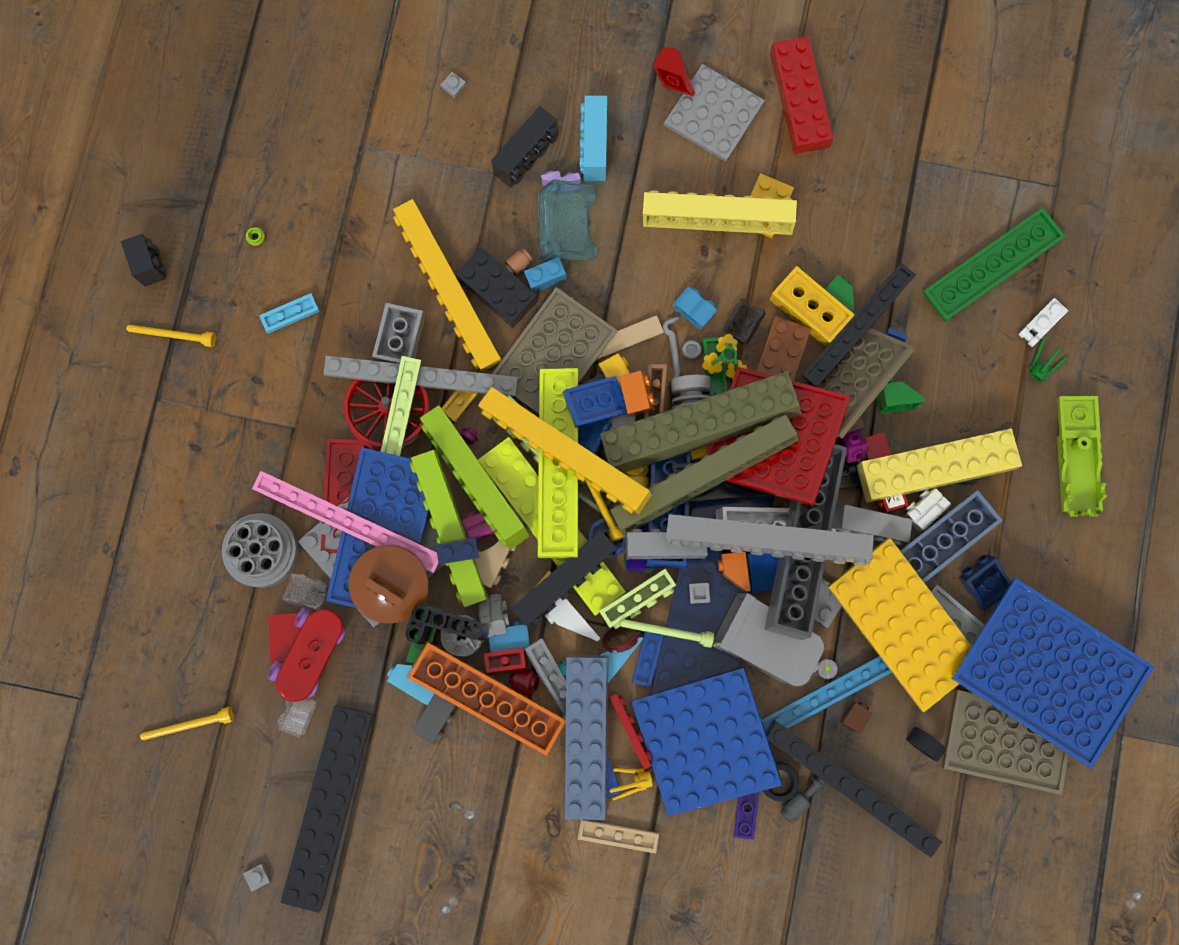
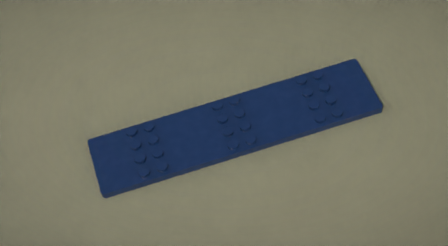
M775 496L696 502L693 505L691 517L716 519V510L722 507L772 508ZM707 547L708 555L706 558L687 559V566L678 571L666 624L667 628L699 634L709 631L714 632L715 637L737 593H744L725 578L722 571L718 569V559H721L720 556L733 553L731 550L714 551ZM709 582L710 602L690 604L689 583ZM664 635L651 695L737 670L739 659L713 646L711 648L704 647L702 644H699V641Z

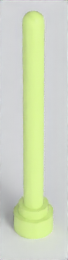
M626 619L620 621V626L699 641V644H702L704 647L711 648L714 640V632L705 631L699 634Z

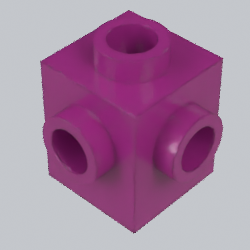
M858 430L847 432L843 438L839 437V445L847 448L845 455L847 463L866 459V453L869 449L866 439H863Z

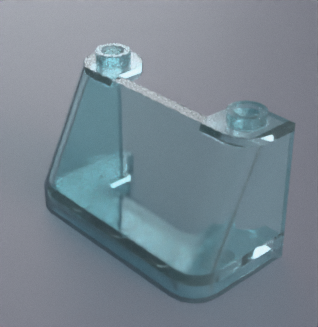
M553 179L540 190L538 197L539 257L542 261H550L558 257L560 261L592 260L596 257L597 247L594 242L589 241L588 208L596 200L594 185Z

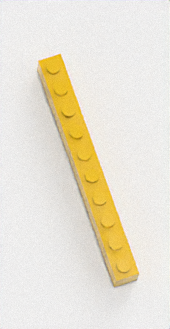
M412 199L394 208L395 216H393L396 225L398 227L402 226L404 231L401 233L406 243L410 241L413 246L410 248L415 258L419 257L421 261L418 264L423 274L427 273L430 277L427 281L432 290L436 288L438 292L436 298L441 306L445 305L447 309L445 314L449 322L454 321L456 327L453 329L458 338L462 336L465 342L462 345L466 353L472 354L474 359L471 362L475 369H480L481 373H484L499 365L501 358L414 200Z
M493 387L489 389L478 406L482 410L481 414L489 420L494 418L497 420L496 424L504 430L509 428L513 431L511 433L519 440L524 438L528 441L527 445L534 450L539 448L543 451V455L551 461L553 459L557 460L561 468L566 471L572 470L575 472L574 476L582 482L587 480L591 483L590 487L597 492L604 491L607 493L606 497L614 503L619 501L623 504L622 508L630 514L634 511L639 515L651 498L652 494L648 489Z

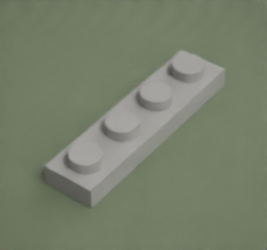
M539 638L525 647L524 650L562 716H566V679L543 639Z

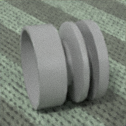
M685 375L671 379V394L680 396L672 399V404L676 405L672 409L711 397L703 395L711 391L710 377L706 375Z
M457 615V616H461V617H464V618H468V619H472V620L477 621L476 619L471 618V617H469V616H467V615ZM461 621L456 625L457 631L462 628ZM471 627L470 631L479 633L480 629ZM441 630L443 647L455 656L469 657L474 655L482 648L484 640L477 641L470 638L459 641V635Z

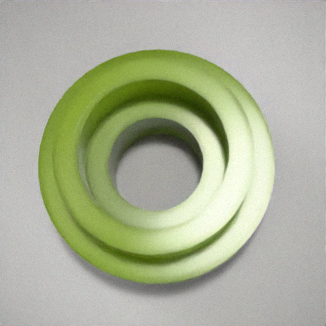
M253 227L247 231L246 240L250 245L258 246L264 242L265 234L260 228ZM254 235H259L258 239L253 240Z

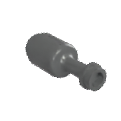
M817 775L812 778V784L803 793L796 792L782 806L783 809L780 813L790 823L797 821L810 807L809 798L818 788L822 789L825 785L824 781Z

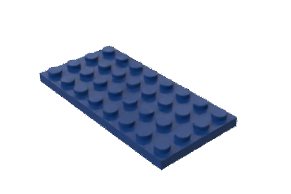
M361 448L347 511L421 544L428 511L423 503L425 499L424 493L419 491L416 483L419 480L417 473H413L410 466L412 459ZM342 531L326 598L327 602L357 608L349 592L350 572L358 558L376 546Z

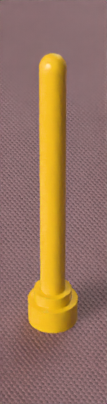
M127 325L126 327L128 332L197 341L206 347H214L216 343V334L214 332L194 334L137 325Z
M585 480L610 529L608 530V536L611 542L625 537L626 535L616 526L600 492L591 488V483Z
M229 706L222 708L221 711L214 715L143 732L140 734V739L148 740L218 721L224 724L234 721L233 710Z

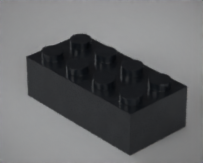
M539 106L491 160L494 175L510 188L514 184L517 185L522 180V175L532 169L535 164L534 161L545 154L549 144H553L557 140V119Z
M482 247L456 273L458 281L511 328H514L538 302L537 295Z

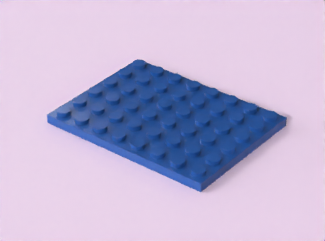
M1013 578L951 679L1092 769L1155 666L1017 578Z

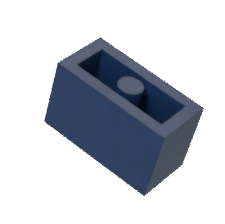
M477 536L436 544L439 565L475 559L481 556Z

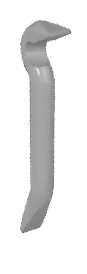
M679 317L668 318L662 325L664 333L669 336L674 369L673 378L680 376L681 368L676 334L673 330H669L668 326L678 321Z

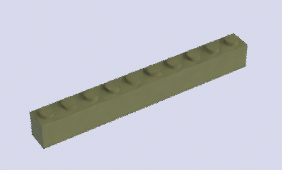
M786 414L782 417L777 416L771 420V423L755 428L751 434L738 437L736 442L720 447L716 453L705 455L701 458V461L685 466L683 471L677 474H670L661 483H654L649 486L648 490L652 496L639 515L634 511L630 514L622 508L623 504L620 502L610 511L619 529L626 535L630 530L643 526L799 441L797 432Z

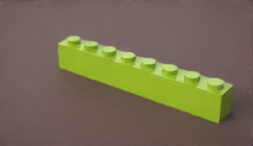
M431 450L411 457L412 462H410L412 472L417 473L419 479L416 481L418 489L425 496L423 500L424 506L427 511L430 510L432 518H430L431 526L437 530L439 535L436 537L437 543L467 538L437 451ZM475 559L445 564L450 566L452 572L449 574L453 585L456 584L458 602L463 603L464 607L488 598Z

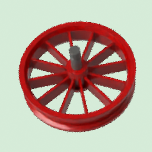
M354 379L348 387L344 398L345 419L352 434L367 447L381 451L383 442L372 440L369 436L383 418L385 419L384 439L392 398L389 399L390 383H387V396L382 397L376 382L372 381L381 398L379 401L359 388L366 382L365 380ZM416 386L418 391L414 393L413 398L421 396L423 408H411L410 412L422 413L423 416L429 412L428 396L424 387ZM356 391H358L378 405L351 403ZM351 408L376 410L355 421L351 417ZM379 415L366 435H363L356 428L355 425ZM408 420V425L415 430L404 438L402 448L412 444L423 433L421 428L423 422L421 420L418 426Z

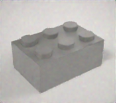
M389 303L385 304L372 355L374 361L400 364L402 356L415 359L425 321V314L422 310Z

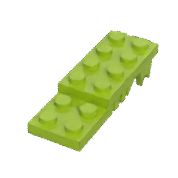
M1059 396L1057 398L1059 422L1057 448L1061 511L1068 512L1070 517H1078V515L1097 517L1103 511L1102 501L1107 497L1105 494L1106 483L1101 482L1100 475L1102 447L1100 443L1098 396Z

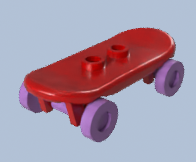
M302 608L299 611L294 625L301 629L283 664L275 661L268 671L267 679L273 682L276 680L278 693L287 701L300 702L315 694L319 685V677L335 646L344 637L346 627L343 626L342 619L336 612L329 609H319L311 614L306 608Z

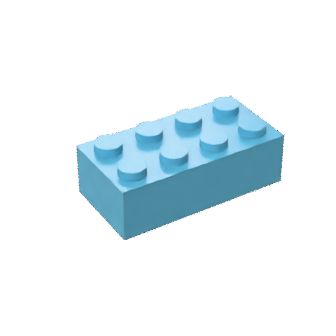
M585 96V103H581L580 174H584V181H606L607 96Z

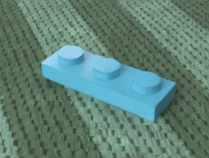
M312 293L259 316L265 331L269 334L320 311Z

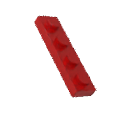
M617 693L609 696L644 770L651 767L650 761H652V757L649 751H644L641 743L644 741L640 732L635 733L632 727L635 722L631 713L626 714L623 708L627 705L622 695L618 697Z

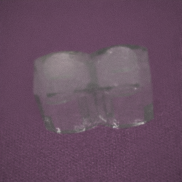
M309 697L300 702L286 700V711L279 716L277 721L279 725L278 730L298 738H303L318 701Z

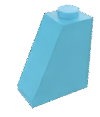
M397 664L396 667L392 666L387 674L389 677L387 682L428 705L435 693L407 678L412 665Z

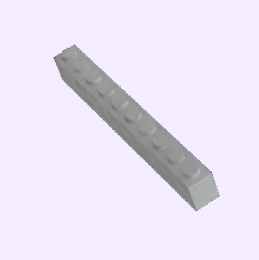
M669 514L666 534L667 543L675 547H681L683 544L690 545L694 549H702V547H710L714 551L730 549L733 553H743V551H749L753 555L768 553L778 558L786 555L792 556L793 559L803 560L805 557L813 558L812 560L816 562H824L825 560H833L836 564L852 562L856 566H866V564L871 563L874 535Z

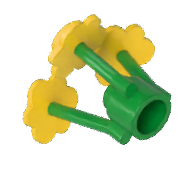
M726 334L718 339L719 343L716 346L717 351L721 352L720 356L716 353L704 356L705 362L702 363V367L704 370H708L709 374L719 373L722 371L721 364L723 361L728 364L726 376L734 379L737 368L747 369V366L736 359V345L738 341L733 339L731 334Z

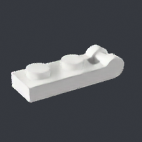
M1054 298L1018 335L1021 338L1024 337L1028 341V345L1033 347L1068 310ZM1032 330L1036 335L1033 336L1029 331Z

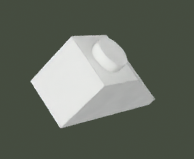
M560 598L555 603L556 607L550 613L544 615L551 624L555 622L563 628L597 642L601 639L567 599L562 600Z

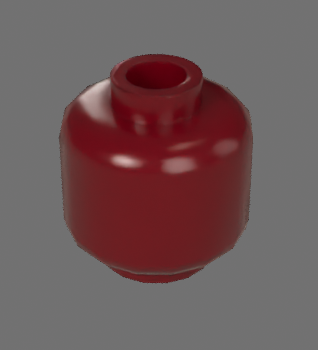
M530 669L516 670L510 674L508 683L517 692L523 695H530L537 690L539 677L536 676L535 671Z

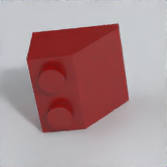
M663 47L652 64L663 87L694 96L695 92L690 74L681 57V53L675 48Z

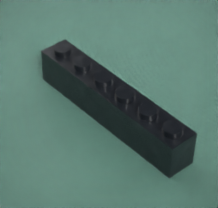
M600 531L578 550V557H570L511 609L525 626L530 624L532 626L536 625L542 619L540 615L545 611L550 613L556 607L555 603L560 598L565 600L572 594L570 590L575 585L579 588L587 581L585 577L589 573L594 575L602 568L600 564L603 561L609 562L617 555L615 553L617 550L616 546L603 531Z

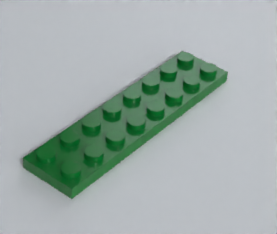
M1042 207L925 289L922 294L942 320L946 322L1063 240L1066 236Z

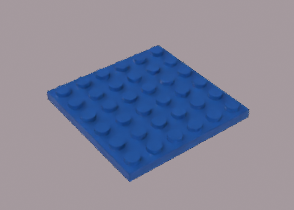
M745 667L631 701L646 749L652 757V768L668 816L782 786L783 783Z

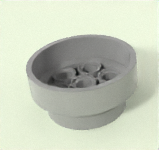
M265 513L250 514L236 521L227 531L222 544V558L229 574L238 582L256 588H268L283 582L294 571L299 559V542L293 529L283 520ZM267 526L268 533L262 536L260 533L261 529ZM244 529H248L249 534L243 539L241 533ZM278 541L280 547L277 551H273L272 545ZM259 544L260 551L254 554L253 547ZM236 547H240L241 552L235 557L233 551ZM270 559L272 561V565L269 569L266 570L264 568V563L266 560ZM251 562L252 569L246 572L245 565Z

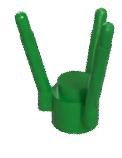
M1046 336L1042 337L1033 363L1029 367V370H1031L1030 376L1039 382L1046 381L1055 370L1068 360L1066 356L1050 369L1049 365L1061 351V348H1057L1046 363L1040 362L1037 364Z

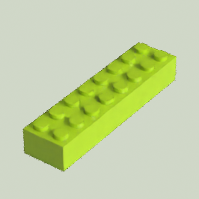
M438 405L420 418L423 422L421 428L478 511L484 516L483 518L492 531H495L494 533L503 547L507 545L511 550L530 536L519 518L441 407Z

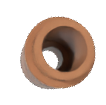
M525 249L518 250L505 261V268L515 276H518L530 265L533 259Z

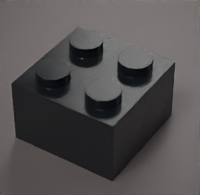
M143 234L121 241L131 275L144 287L166 279L164 272H166L165 266L158 257L160 255L157 245H153L150 238L147 239Z

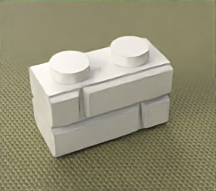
M936 488L925 490L919 496L921 500L918 503L912 502L905 509L907 513L904 517L912 519V526L918 532L924 531L951 505Z

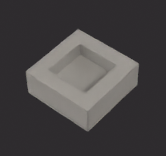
M451 72L440 86L453 98H456L465 88L466 82Z
M709 582L689 583L690 604L710 602Z
M263 863L243 873L251 892L271 882Z

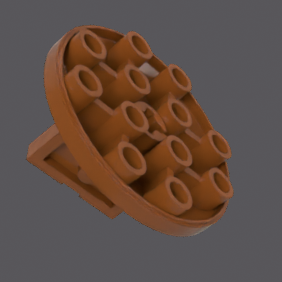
M381 545L366 551L355 562L349 576V592L353 603L363 615L380 623L391 624L409 619L412 610L416 606L424 604L429 589L428 574L421 560L411 551L396 545Z

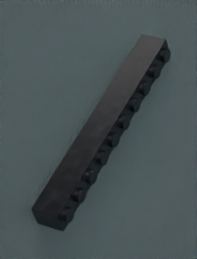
M775 720L772 721L766 730L768 740L932 858L942 843L940 839Z

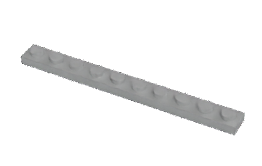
M326 356L324 376L396 384L400 364ZM420 366L416 386L487 394L489 389L493 387L505 396L515 397L518 377Z

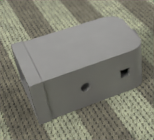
M737 593L714 637L712 646L781 683L794 686L806 684L812 673H815L819 668L820 662L818 661L824 651L822 639L813 632L811 638L800 640L765 630L769 607L748 593Z

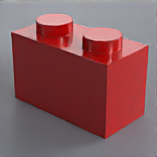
M523 648L484 653L486 674L489 676L526 669Z

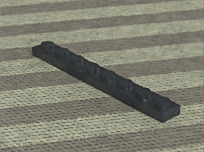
M901 263L802 374V377L814 387H818L914 279L916 274Z

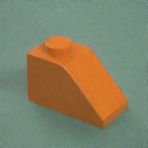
M746 552L722 554L720 556L721 559H718L719 571H722L723 576L744 593L751 591Z

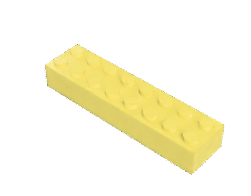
M653 190L644 192L643 227L792 235L796 223L797 200H792L791 198L779 200L772 197L760 199L753 196H744L742 198L735 197L734 195H725L723 197L716 196L715 194L697 195L696 193L679 194L677 192L660 193ZM764 222H768L767 228L764 227Z
M1012 429L862 461L857 465V470L866 503L1012 471L1022 467L1013 431Z

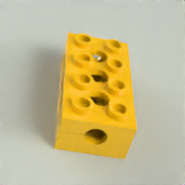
M797 266L774 290L769 299L797 324L811 328L810 335L824 347L831 343L855 315ZM793 293H798L801 297H796ZM808 305L814 306L815 309H810ZM822 317H827L830 322L824 321Z

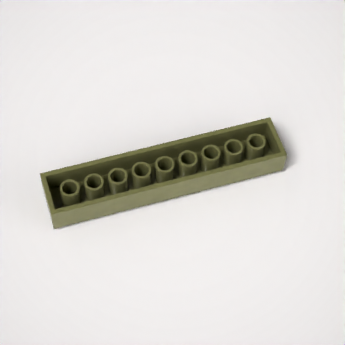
M788 371L600 433L608 463L622 473L753 431L758 426H765L771 423V420L777 416L782 417L786 414L788 419L801 415V409Z

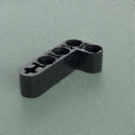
M421 605L416 606L412 610L405 632L406 639L409 642L419 645L426 643L432 628L477 641H483L489 635L488 627L481 622ZM425 611L426 617L421 620L420 615ZM441 616H443L444 622L443 624L439 625L438 620ZM461 621L462 628L457 631L456 625ZM471 627L480 629V632L475 633L470 631ZM419 630L420 636L418 639H415V632Z

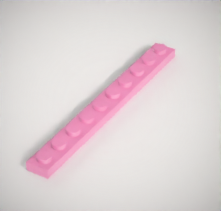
M260 471L252 488L376 547L396 545L406 548L414 553L421 560L425 569L434 573L438 565L436 551L268 473Z

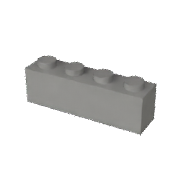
M838 505L835 508L832 529L839 530V532L874 535L873 541L883 542L887 538H891L896 546H901L902 543H910L912 519L849 505Z
M632 529L626 534V559L706 558L708 554L707 547L694 549L690 545L683 544L681 547L671 546L666 540L667 532H662V529H651L650 532Z

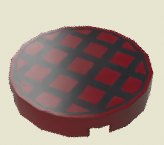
M622 626L615 629L613 627L604 635L602 642L605 650L613 653L612 650H616L617 653L624 652L637 644V639L641 637L640 630Z

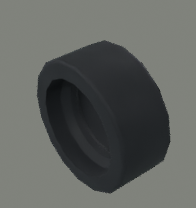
M914 727L906 738L912 746L936 762L939 761L946 751V748L939 741L918 727Z
M776 762L778 770H783L790 776V788L782 794L774 793L770 789L763 790V792L772 800L783 802L791 799L796 794L799 779L792 767L785 763Z

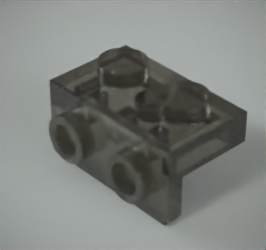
M741 298L739 303L735 305L730 319L726 321L724 331L726 334H731L733 339H736L738 342L748 345L766 313L760 308L749 305L745 299Z

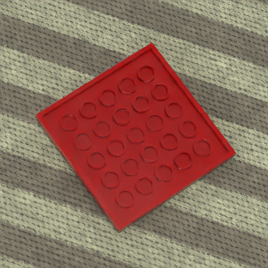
M738 367L729 390L771 377L772 375ZM791 381L800 405L801 415L790 418L789 421L797 432L799 441L725 481L814 506L851 398L849 395ZM753 431L710 444L706 455L716 453L720 447L730 445L736 442L738 437L742 435L747 436Z

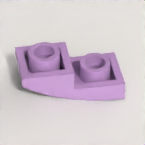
M551 170L541 175L542 185L546 187L565 189L581 186L579 173L574 174L571 172L561 177L559 171Z

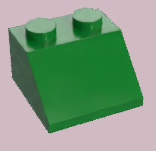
M892 379L876 397L878 413L915 410L925 402V398L904 382H896L895 379Z

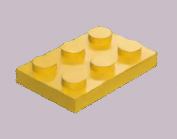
M760 173L750 196L760 199L772 197L773 199L781 200L782 198H790L794 187ZM764 222L765 228H767L768 222ZM763 234V235L772 238L774 234Z

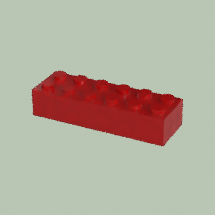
M809 36L773 43L770 56L793 153L799 154L830 148L833 135Z

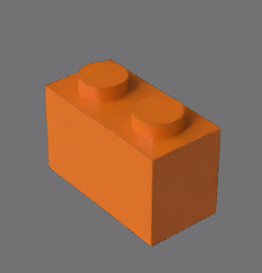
M637 371L619 377L629 415L635 416L654 410L655 398L649 390V386H651L649 375H646L643 371Z

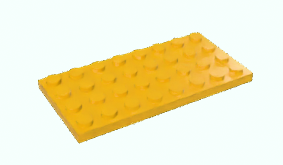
M887 538L873 549L870 564H866V566L853 565L827 586L922 712L928 710L959 685L951 677L971 645L891 538Z

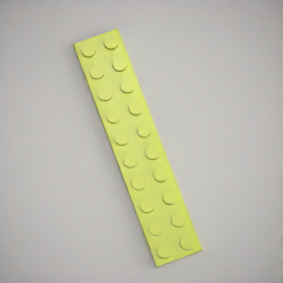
M578 368L540 369L539 418L578 443V427L575 428L562 393L565 389L578 386ZM540 449L538 558L578 557V478L574 476L575 472L572 470L566 471L561 468L557 460L553 459L551 461L546 458Z
M508 437L478 459V461L538 540L539 476ZM578 529L579 550L588 541ZM569 558L551 559L559 567ZM604 562L600 564L602 568L594 575L589 573L585 577L587 581L579 588L576 585L573 587L594 616L626 592Z

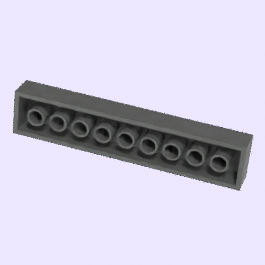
M835 444L814 506L790 500L785 526L831 531L847 450L846 447ZM786 555L779 558L765 630L800 640L811 638L825 561L816 562L812 560L813 558L805 557L803 560L793 559L792 556Z

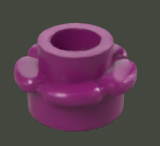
M473 428L462 429L460 436L466 443L472 445L475 441H478L477 432Z

